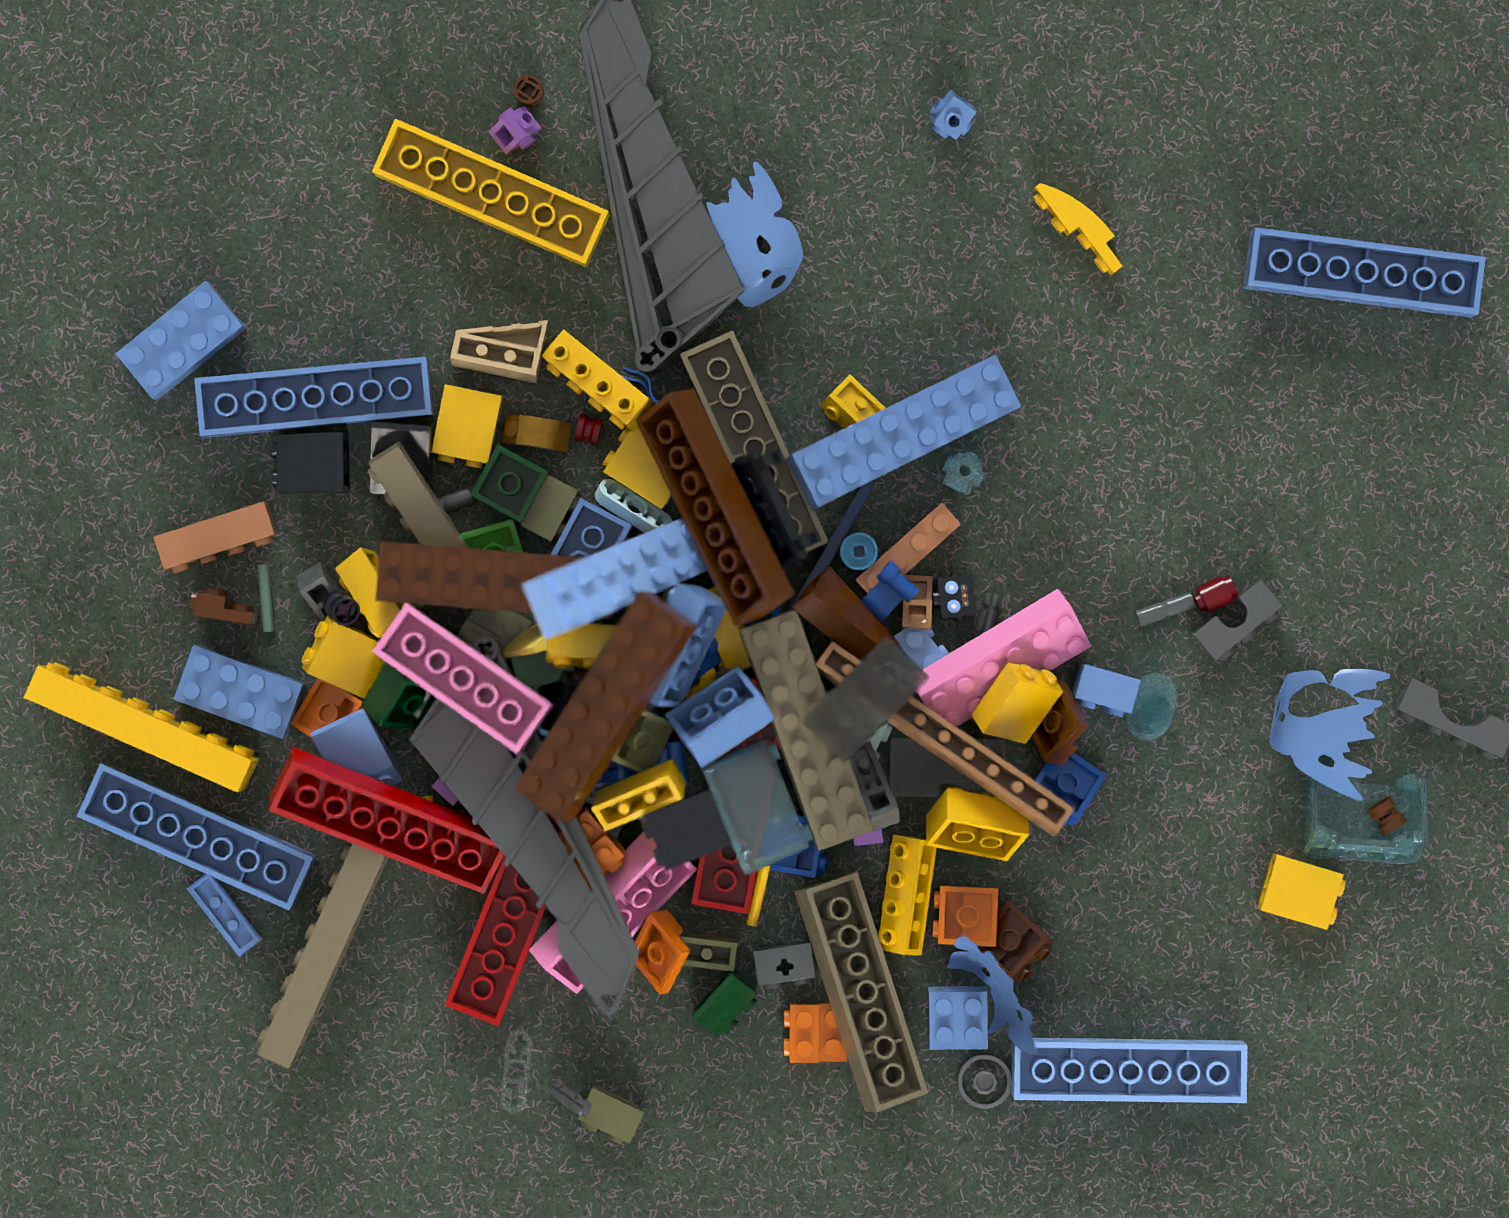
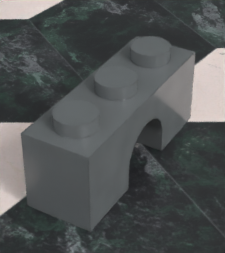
M1257 579L1235 597L1241 604L1244 612L1243 619L1237 626L1227 627L1217 616H1212L1191 633L1212 661H1216L1218 658L1221 661L1227 659L1235 652L1233 646L1242 640L1243 643H1246L1258 633L1255 629L1264 622L1268 625L1280 615L1278 610L1283 605L1262 579Z

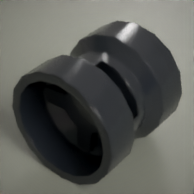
M332 591L324 599L323 609L325 613L339 625H350L358 619L360 607L344 591Z

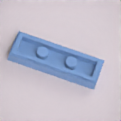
M204 874L186 888L239 957L263 939L216 878Z

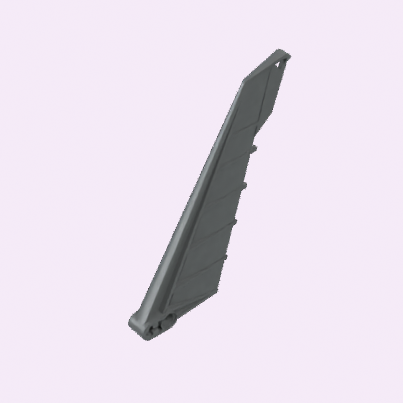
M599 0L580 32L579 38L635 341V364L641 371L660 373L687 349L688 345L744 292V288L725 251V244L723 240H720L702 202V199L705 197L702 192L698 193L680 154L684 151L682 145L676 147L658 109L664 102L662 98L655 102L648 88L653 53L632 0H623V2ZM609 105H610L611 112H612V115H613V119H614V122H615V126H616V129H617V132H618V137H617V138H616V135H615V131H614V127H613V123H612V119H611V115H610V111H609V107H608ZM620 145L622 146L626 164L633 184V189L631 191L629 190L619 150ZM635 197L637 198L649 239L644 244L632 202ZM650 250H652L664 291L658 297L656 296L646 257ZM667 301L673 324L664 327L660 307ZM675 333L677 342L674 347L670 348L667 340L670 334ZM650 354L654 355L652 358L653 365L648 364L650 362L648 357Z
M483 636L474 642L472 647L514 676L504 656L503 647L497 640L489 636ZM485 645L491 646V650L494 651L491 656L485 655V652L482 650ZM437 698L409 740L440 776V781L449 787L473 816L472 823L475 826L478 823L505 855V866L508 867L511 863L540 898L536 903L538 909L545 904L556 917L559 952L600 1011L606 1016L616 1014L620 1010L640 952L578 816L576 815L573 821H557L572 849V853L569 854L546 815L547 812L514 788L523 775L518 766L523 759L528 766L544 742L539 730L533 735L522 753L517 754L514 759L507 746ZM576 858L593 888L592 892L574 862ZM616 995L611 1006H607L601 996Z

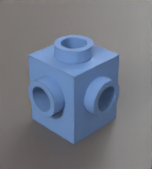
M950 89L944 99H938L931 108L930 113L932 115L930 119L934 124L933 130L944 138L950 135L957 140L960 134L965 135L973 124L972 118L977 111L971 103Z

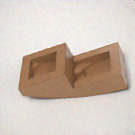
M904 575L919 589V592L908 603L904 599L902 600V628L931 630L933 576Z

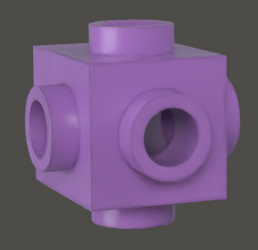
M522 106L514 111L512 108L504 111L498 117L499 121L491 128L489 134L505 155L519 147L523 151L536 141L534 136L540 131L541 126L527 108Z

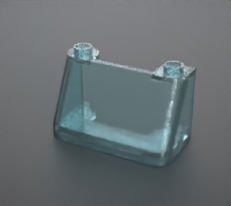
M767 738L718 757L702 767L745 875L809 848L808 842L813 840L807 823L804 825L800 823L777 766L776 760L781 757L775 742L769 744Z
M1407 774L1396 780L1393 786L1351 782L1363 798L1362 801L1343 795L1308 776L1304 828V853L1306 855L1321 858L1408 864L1419 860L1428 844L1426 778H1418L1415 775ZM1391 796L1396 803L1395 808L1398 812L1403 813L1407 821L1393 832L1383 836L1378 829V822L1371 819L1367 810L1382 799Z

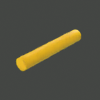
M767 861L759 862L750 910L746 924L749 926L758 925L771 866Z

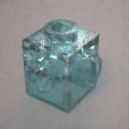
M965 450L963 454L957 452L955 457L949 455L942 468V471L946 472L941 484L966 497L969 496L973 486L978 488L986 474L981 471L984 464L978 462L980 456L968 450ZM960 467H966L968 469L967 476H962L960 474Z

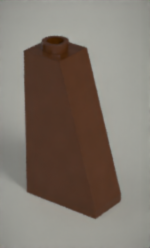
M830 566L808 583L793 606L800 615L871 669H874L879 664L884 667L895 657L893 652L899 642Z

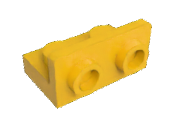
M850 374L820 405L824 409L826 416L832 421H837L844 429L885 409Z

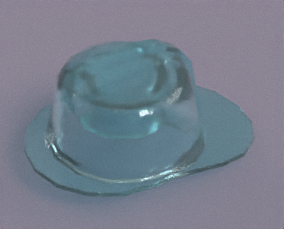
M1151 673L1141 679L1132 713H1128L1126 721L1128 730L1134 737L1144 741H1151L1162 736L1171 727L1178 692L1175 683L1170 677L1162 673Z

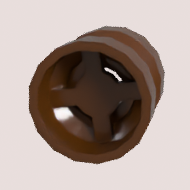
M524 75L514 85L515 96L522 106L535 107L539 105L544 97L542 84L535 76Z
M1391 796L1382 799L1367 810L1371 819L1378 822V829L1383 836L1393 832L1407 821L1403 813L1398 812L1395 808L1396 803Z

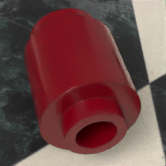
M1228 575L1223 578L1219 576L1196 587L1197 594L1193 595V599L1200 611L1205 609L1209 614L1233 602V598L1238 596V592Z

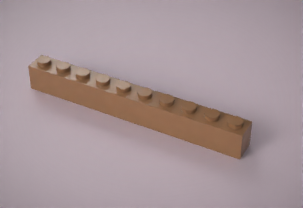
M831 642L816 663L818 673L824 679L1053 837L1059 833L1074 811V808L834 642Z

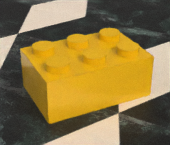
M947 788L926 815L927 846L1008 861L1029 836V820L1000 799L985 793L976 794L960 788Z

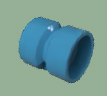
M854 533L843 540L839 555L842 563L847 568L861 571L869 568L875 562L878 548L871 536L865 533Z

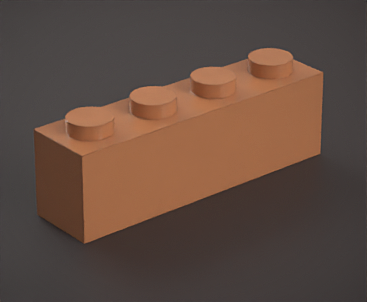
M263 501L154 536V541L163 569H172L173 574L189 570V563L200 560L201 565L218 560L216 555L227 552L228 556L244 552V546L255 543L256 547L272 543L271 537L278 535L268 502Z
M940 503L869 568L862 572L855 579L856 583L868 594L879 582L876 578L878 573L891 560L900 568L899 572L905 575L958 528L961 523L943 503Z

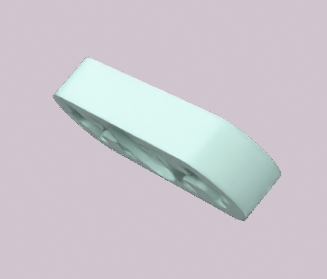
M603 480L595 492V499L600 505L644 533L673 522L667 513L615 480ZM627 505L635 506L640 513L632 512Z

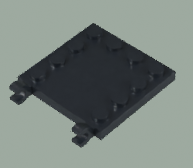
M760 449L732 462L731 465L783 569L808 557L805 548L820 542L821 539L817 530L804 536H799L768 468L784 460L780 449L764 456Z

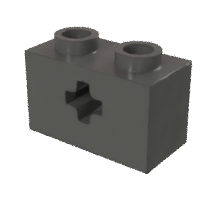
M810 940L753 949L758 986L764 985L765 990L781 988L782 982L793 981V985L810 983V978L816 977ZM782 959H787L789 964L793 963V966L789 967L788 973H783L780 968L776 969V966L781 964Z

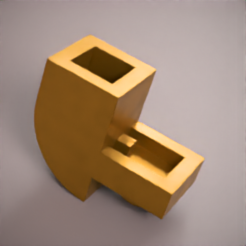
M506 414L502 443L568 452L572 424L539 417Z

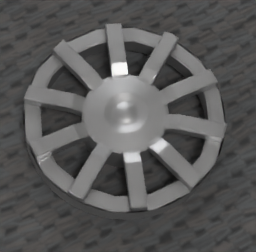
M980 1054L971 1057L962 1065L957 1083L960 1094L967 1103L976 1108L989 1109L998 1106L1007 1098L1011 1090L1012 1078L1008 1067L1002 1060L993 1055ZM981 1059L997 1062L1004 1069L1007 1076V1086L1003 1095L998 1100L987 1104L971 1100L965 1094L962 1086V1078L966 1068L971 1063ZM983 1067L980 1068V1071L973 1073L974 1077H971V1082H973L972 1087L977 1090V1093L986 1095L996 1089L998 1080L995 1078L997 1077L996 1073L991 1072L992 1069L984 1070Z

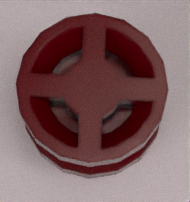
M580 414L574 441H588L592 446L597 447L603 419H590L587 415Z

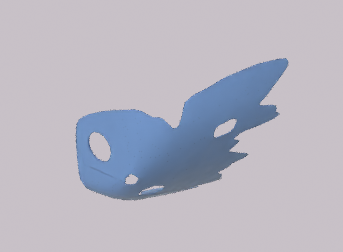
M757 162L753 163L755 176L749 177L753 188V200L742 189L736 178H733L731 180L732 187L728 191L729 203L722 202L719 205H714L711 202H707L711 221L720 240H723L725 244V251L744 288V292L737 299L746 307H755L785 290L792 281L803 259L802 245L792 222L774 216L782 208V199L767 172ZM759 235L766 239L771 247L767 254L761 253L758 249L756 241ZM766 269L770 270L771 273L766 278H763V271ZM785 275V281L779 287L772 289L773 281L779 276Z
M1342 669L1338 671L1329 685L1346 691L1359 704L1330 710L1313 717H1298L1290 714L1288 710L1289 701L1294 693L1304 686L1318 682L1327 683L1326 678L1321 672L1315 670L1294 672L1286 675L1275 704L1270 734L1272 749L1283 755H1291L1295 766L1319 783L1343 795L1362 801V796L1348 777L1365 778L1372 771L1345 759L1343 753L1350 752L1348 742L1375 737L1373 733L1366 729L1367 723L1363 720V717L1372 714L1375 708L1383 704V701L1354 697V695L1363 690L1376 689V682L1389 679L1390 674L1371 669ZM1279 701H1280L1279 711H1278V714H1277V717H1276L1277 707H1278V703H1279ZM1281 712L1285 714L1284 721L1279 720ZM1321 755L1332 758L1334 760V767H1327L1321 764L1318 758Z
M960 936L956 939L954 946L967 951L953 952L947 968L963 969L972 972L984 983L988 984L991 988L995 1005L994 1019L988 1033H994L1008 1023L1009 1039L1025 1053L1035 1055L1037 1049L1029 1028L1033 1023L1032 1014L1018 1004V998L1013 992V979L999 968L996 959L990 951L981 953L976 943L971 942L966 936ZM982 967L989 971L990 977L984 974L981 970ZM1016 1009L1020 1011L1023 1018L1022 1021L1018 1018Z

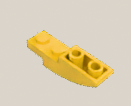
M1041 183L1034 188L1036 195L1033 198L1042 210L1047 208L1053 218L1050 221L1054 228L1060 234L1064 231L1067 236L1077 229L1080 233L1076 236L1084 249L1088 250L1091 248L1097 256L1094 262L1102 273L1108 271L1112 275L1123 267L1106 244L1115 235L1094 212L1075 198L1056 188Z

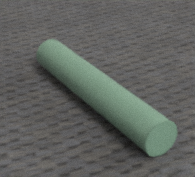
M269 564L257 565L262 628L263 632H274Z

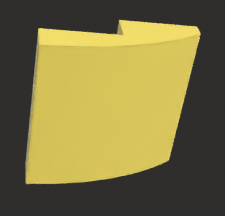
M537 623L517 635L504 649L505 658L534 654L546 650L547 639H544L539 624Z

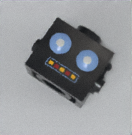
M951 572L948 576L941 575L936 579L937 590L932 591L934 608L939 607L941 619L944 618L946 621L949 619L963 621L966 616L977 615L972 574L961 575L959 572Z

